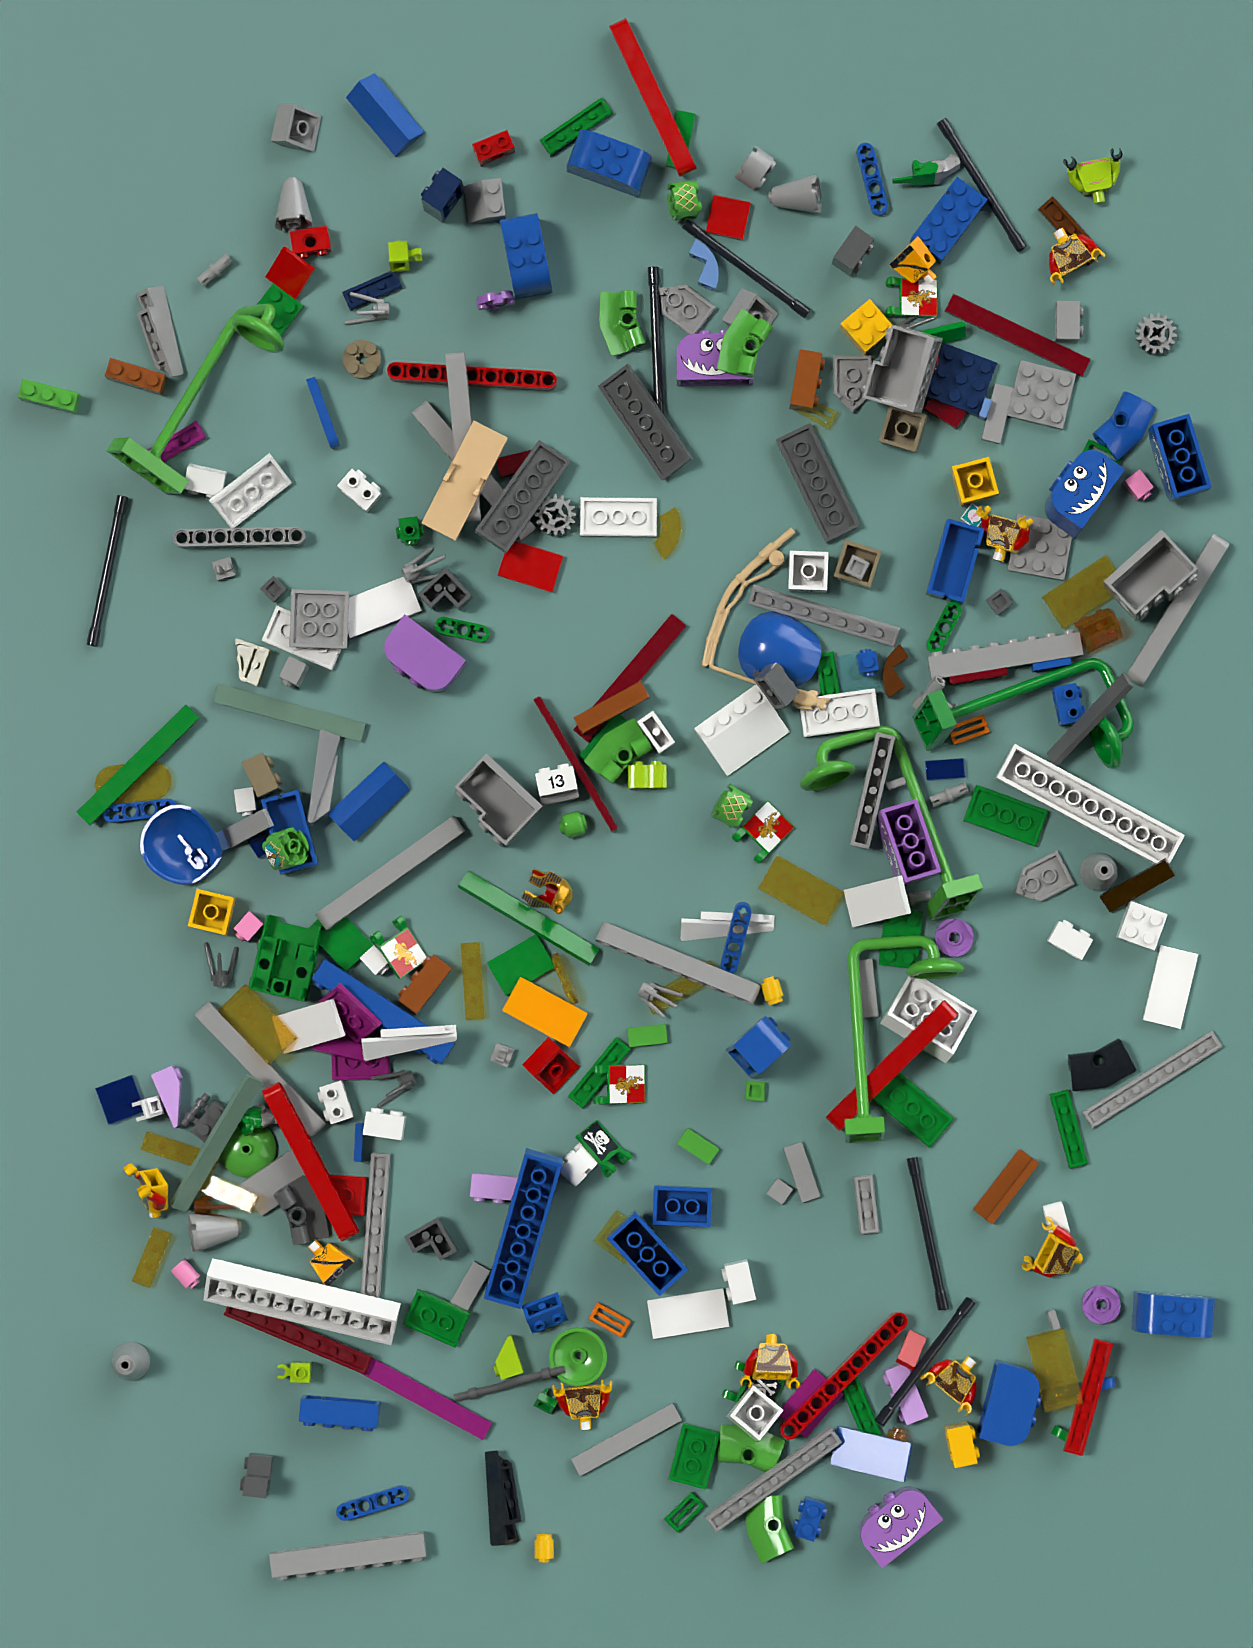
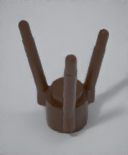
M230 1189L208 1196H200V1199L194 1201L195 1214L227 1217L209 1212L212 1209H234L235 1205H212L211 1201L208 1200L234 1193L235 1190Z

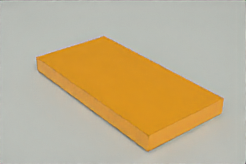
M522 977L517 981L502 1009L503 1012L568 1047L572 1044L588 1014Z

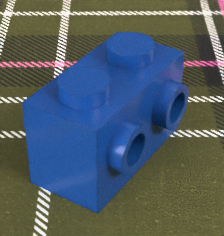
M1076 683L1051 689L1059 726L1074 724L1086 712L1084 705L1081 706L1080 698H1082L1081 688L1077 687Z
M558 1292L522 1306L532 1334L568 1320Z
M805 1496L804 1501H800L798 1512H800L799 1519H795L792 1527L796 1537L814 1542L815 1537H819L821 1531L819 1526L820 1519H824L827 1512L823 1501Z

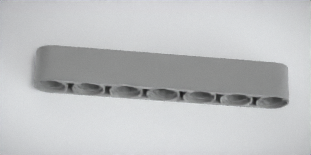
M299 527L180 529L173 534V541L178 547L183 549L302 546L306 542V534ZM295 532L302 533V538L299 541H293L292 535ZM238 533L245 535L242 542L235 541V536ZM282 533V540L275 542L273 540L274 534ZM181 534L187 535V541L182 544L178 543V537ZM200 534L206 535V541L203 543L197 542V537ZM218 534H225L224 542H216ZM255 534H264V539L261 542L254 541Z

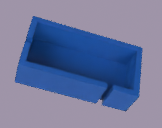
M956 177L947 189L946 194L944 193L913 234L910 242L918 236L926 247L927 245L930 247L928 250L936 261L941 264L985 206L988 199L959 177Z
M951 519L946 520L925 595L939 599L946 596L947 601L956 602L961 605L964 603L979 551L977 548L980 546L984 528Z
M296 790L281 794L282 800H280L278 795L261 799L263 809H267L274 826L269 828L270 834L293 827L296 831L300 830L304 834L309 845V851L306 852L307 860L300 865L284 870L279 869L280 874L284 875L318 866L319 862L300 791Z
M303 1395L300 1402L299 1422H303L304 1426H315L316 1423L323 1424L322 1427L326 1428L342 1425V1429L353 1430L354 1427H361L362 1431H373L379 1425L381 1401L326 1396L325 1400H321V1396Z

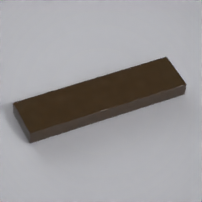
M1164 858L1100 895V899L1108 911L1112 912L1171 879L1176 873L1167 859Z

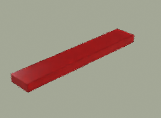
M1096 1338L1093 1340L1063 1449L1065 1452L1083 1456L1113 1343Z

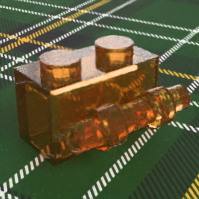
M1109 608L1099 609L1095 611V614L1088 617L1083 616L1079 621L1074 622L1076 630L1078 629L1080 632L1081 642L1087 653L1123 638L1121 625L1114 612H1111Z

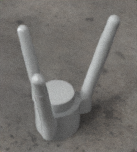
M350 292L351 296L377 303V305H373V311L356 312L357 315L373 316L345 321V325L389 318V303H384V299H376Z
M430 547L411 562L404 564V568H401L404 579L407 583L411 581L412 584L434 579L438 574L418 577L421 575L420 570L445 559L446 556H440L417 566L415 563L433 550Z
M644 982L638 992V995L642 997L641 1001L646 1003L664 1019L665 1015L649 999L653 1001L654 998H657L669 1006L677 1008L676 1004L658 995L657 990L683 997V994L658 986L652 982L650 984Z

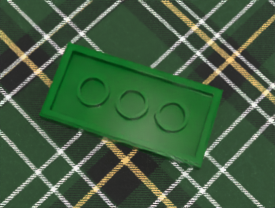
M976 785L963 821L1036 847L1048 810Z
M900 1072L873 1098L878 1105L928 1148L932 1146L954 1120L951 1115Z

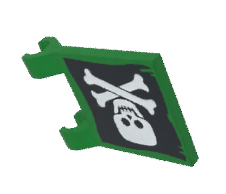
M598 1120L594 1121L575 1137L601 1166L602 1173L607 1178L617 1170L614 1164L607 1162L611 1157L616 1154L619 1163L622 1165L632 1158V1154L622 1149Z
M736 1361L734 1367L744 1372L745 1363ZM750 1376L751 1386L754 1385L776 1403L785 1380L752 1379V1376ZM743 1380L737 1394L725 1389L722 1396L737 1403L747 1391L749 1380Z

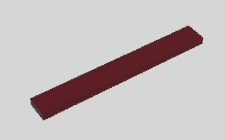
M955 294L952 295L944 311L1080 377L1083 376L1091 360Z
M671 614L594 706L640 682L685 629L686 625L675 615ZM602 725L583 735L578 726L573 731L588 743Z
M538 696L533 699L610 831L617 830L618 827L542 698Z
M229 1306L226 1307L224 1316L366 1375L373 1356L287 1320Z

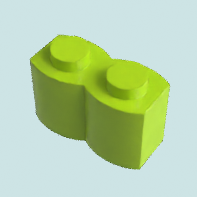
M633 761L632 765H628V789L667 788L666 765H662V761H651V765H643V761Z

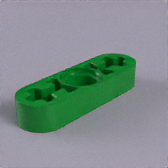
M950 602L942 611L926 642V648L930 653L941 651L962 612L961 606L958 603ZM955 606L958 613L953 614L950 619L954 620V622L951 623L948 619H943V615L947 618L950 613L947 610L948 607L952 608ZM945 622L949 625L947 633L939 631L938 626L940 623ZM936 632L939 636L945 637V639L940 638L938 642L940 648L936 647L933 650L930 641L934 642L937 636H934Z
M440 617L435 622V629L441 635L479 643L487 641L490 636L488 628L481 624L447 617ZM443 621H446L447 625L452 626V622H455L456 624L453 628L454 633H450L451 629L445 628L444 631H441V627H439L438 624H442ZM461 624L466 625L468 628L465 635L457 633V627ZM471 626H474L473 631L483 629L486 636H482V639H479L477 634L472 633L473 637H469Z

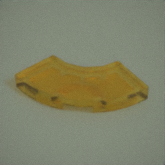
M676 507L659 516L662 523V531L659 538L653 544L662 559H665L672 553L680 538L681 519Z
M559 953L553 954L554 969L561 981L564 993L570 1003L575 1005L579 1001L569 973Z

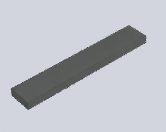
M1122 673L1047 752L1053 765L1058 766L1133 688L1128 675Z

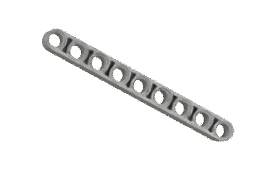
M465 352L445 354L455 456L472 424ZM479 497L466 522L481 521Z
M425 400L411 413L453 462L455 458L453 431ZM489 475L480 494L492 507L503 489ZM530 520L518 536L521 541L536 529Z
M1214 533L1212 534L1194 563L1198 568V580L1192 586H1186L1182 590V595L1176 600H1171L1126 673L1131 682L1140 687L1143 686L1230 545L1229 542Z
M455 815L321 909L315 914L326 930L330 929L465 832V829Z
M602 922L595 939L596 942L747 1004L754 1005L760 990V986L754 982L605 922Z
M207 1001L194 1014L254 1077L262 1080L264 1088L277 1082L283 1085L305 1129L312 1137L327 1124L212 1003Z

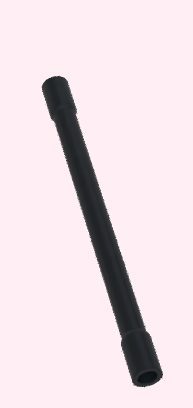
M947 118L940 120L937 126L951 144L981 194L988 199V205L1007 233L1016 251H1021L1027 246L1018 231L1015 230L957 138Z
M689 219L685 222L682 229L694 238L699 239L771 292L801 317L805 318L811 309L774 284L705 233Z
M652 266L648 267V285L650 292L653 393L655 403L665 416L662 379L659 267Z
M117 495L108 547L86 644L98 647L107 594L123 517L128 502V497Z
M918 1157L907 1158L933 1279L938 1311L949 1309L925 1199Z
M968 1297L963 1300L956 1313L913 1371L874 1419L878 1424L883 1427L894 1414L895 1409L963 1318L974 1307L975 1302Z

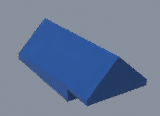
M375 73L358 81L346 97L361 118L395 157L425 133Z
M382 762L339 802L328 815L355 841L410 789L385 762Z

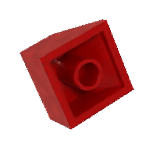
M549 1037L522 1064L553 1095L580 1067Z

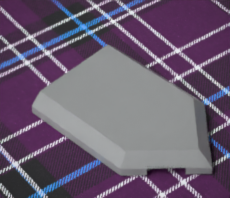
M686 284L659 288L663 316L688 335L697 334L716 308Z
M833 356V394L852 413L866 400V398H863L862 388L864 383L868 381L869 374H867L870 363H872V356Z
M1057 850L1023 867L1015 894L1041 902L1074 885Z

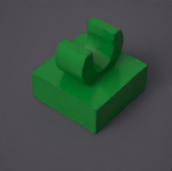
M546 1388L543 1393L540 1392L533 1406L551 1415L558 1401L555 1395L553 1397L547 1396L548 1389Z

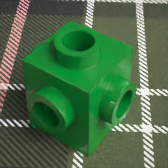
M418 516L398 518L399 527H396L397 539H401V542L405 543L406 546L417 545V542L421 541L420 536H424L423 524L419 525ZM408 530H413L411 534H407Z

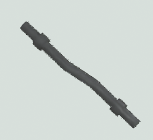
M565 1366L551 1369L547 1367L539 1372L519 1376L497 1384L477 1389L476 1387L469 1388L468 1391L454 1394V1400L456 1402L469 1398L470 1400L477 1399L478 1396L501 1391L522 1383L539 1379H551V1376L566 1373Z

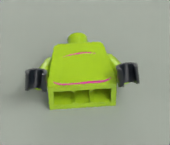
M1113 148L1110 150L1113 159L1106 157L1077 163L1076 159L1071 156V164H1068L1066 159L1063 160L1064 165L1068 168L1067 174L1070 184L1078 192H1082L1083 196L1092 195L1095 205L1104 203V192L1110 191L1112 186L1116 184L1120 173V159L1123 156L1121 148H1119V154L1117 155L1113 154Z

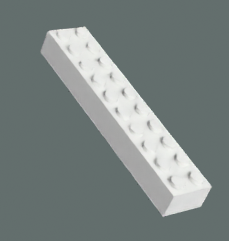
M1016 744L1011 747L995 777V780L1153 865L1164 858L1170 864L1185 836Z
M213 1258L206 1277L203 1299L204 1301L387 1345L392 1344L401 1303Z

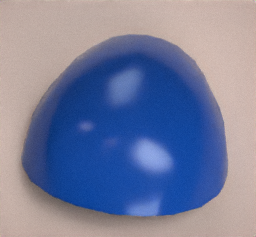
M767 612L758 615L746 626L740 638L738 658L742 670L751 679H754L752 674L755 671L759 670L761 672L766 665L779 663L784 668L789 679L797 687L806 683L814 675L821 658V645L813 631L797 619L777 612Z
M182 804L165 807L151 817L142 831L140 839L142 857L151 871L167 881L182 885L200 882L218 867L222 859V848L217 835L207 820L191 807Z

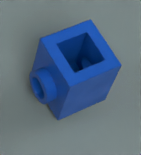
M871 649L860 650V654L856 655L859 675L864 674V677L874 676L875 672L879 671L876 651L871 652Z

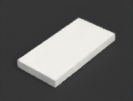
M269 453L209 501L230 528H235L292 484V482Z
M580 497V536L656 537L657 498Z
M404 577L350 597L348 634L350 639L398 621L404 614L411 616L421 612L411 582L407 583Z
M276 605L262 641L329 670H333L341 649L289 647L291 611Z
M875 688L817 696L819 699L824 697L831 699V701L825 704L826 710H821L817 706H813V710L800 709L804 737L880 727Z
M902 875L843 890L852 927L911 913Z
M1160 945L1142 1020L1181 1029L1198 954Z
M334 999L272 1017L284 1054L345 1036Z
M723 1288L647 1300L653 1339L729 1327Z

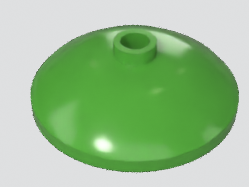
M237 1126L220 1155L223 1165L232 1174L249 1178L274 1161L277 1150L274 1135L268 1127L256 1128L253 1132H249L248 1136H244L240 1127ZM245 1145L249 1146L250 1151L248 1153H245L243 1151V1147Z
M581 1327L570 1328L560 1333L553 1341L549 1352V1362L551 1368L565 1366L566 1373L556 1375L561 1381L573 1386H584L594 1382L603 1373L607 1363V1350L604 1342L595 1332ZM576 1352H581L582 1358L578 1359L575 1356Z

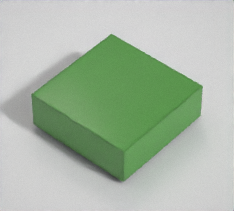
M746 1081L745 1100L764 1101L766 1082Z

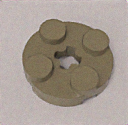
M356 340L348 344L343 353V365L347 372L355 378H369L380 367V352L375 344L367 340ZM361 354L367 357V361H364L363 364L356 361Z

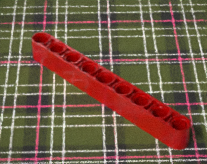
M625 18L610 25V30L679 177L696 170V165L627 19Z
M392 362L387 367V374L394 382L448 385L446 365ZM466 366L467 375L470 372L478 375L476 380H468V386L552 391L557 385L556 376L550 371ZM399 368L401 373L398 376L391 375V370ZM411 370H420V375L415 378L411 377ZM432 370L439 372V376L435 379L429 377V373ZM490 373L496 375V380L493 382L486 380V376ZM511 374L516 379L513 383H507L505 377ZM532 376L535 380L532 384H526L524 378ZM546 377H551L554 382L547 386L543 383V380Z
M943 1000L867 1075L868 1102L959 1014L946 1000ZM856 1087L825 1117L838 1131L845 1126V1119H852L858 1113Z
M277 1082L262 1090V1094L338 1238L342 1242L358 1234L359 1229L283 1085Z
M901 1312L890 1314L779 1426L780 1435L788 1440L794 1439L907 1326V1316ZM898 1315L903 1319L900 1326H896L893 1322L894 1318ZM883 1329L889 1331V1337L886 1340H882L880 1337V1332ZM869 1343H874L876 1347L873 1353L866 1351V1346ZM859 1356L862 1359V1363L859 1367H854L852 1361L855 1357ZM842 1370L848 1372V1378L844 1381L839 1379V1373ZM826 1385H834L835 1389L832 1394H826ZM818 1397L821 1400V1404L818 1408H813L811 1401ZM801 1411L807 1413V1419L803 1422H800L797 1418ZM792 1425L793 1433L788 1436L785 1435V1426Z

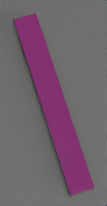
M372 1358L367 1373L364 1375L481 1440L484 1439L492 1424L489 1420L375 1358Z

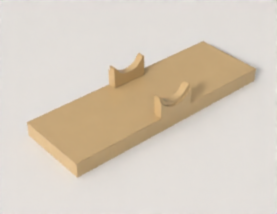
M473 421L421 524L456 541L508 437Z

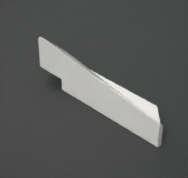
M701 912L700 919L681 918V941L727 936L733 913ZM740 913L739 920L743 921L744 913ZM751 914L746 934L773 931L775 915ZM741 925L733 927V931L737 934L742 933L744 930Z
M456 1025L382 1029L381 1037L362 1039L364 1060L368 1061L456 1041Z

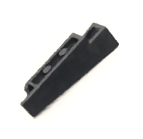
M497 1450L485 1452L491 1546L519 1542L515 1523L522 1522L512 1463L500 1457Z

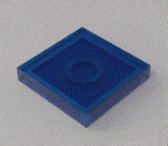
M133 1075L95 1088L108 1125L143 1112L141 1105L132 1107V1103L141 1100Z

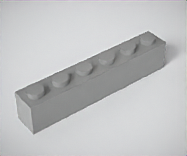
M875 732L850 838V845L866 849L870 847L896 736Z

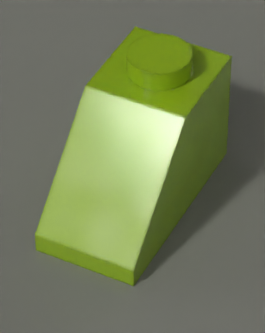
M512 1334L508 1335L495 1361L496 1365L493 1366L496 1377L500 1376L501 1380L524 1372Z

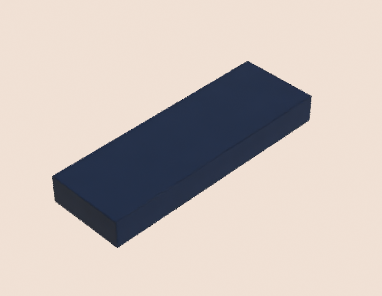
M389 271L342 293L349 309L353 310L371 301L351 296L350 292L378 299L402 288L396 272Z

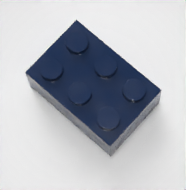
M442 168L433 175L431 179L433 182L430 187L426 186L422 191L421 200L424 211L444 223L463 195L464 188L460 178Z

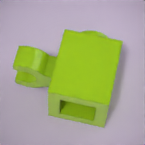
M407 241L388 242L391 272L410 271L409 261L422 262L421 248L408 250Z
M292 1361L291 1367H288L286 1364L278 1365V1368L285 1369V1374L277 1375V1378L284 1379L290 1376V1382H311L312 1361Z

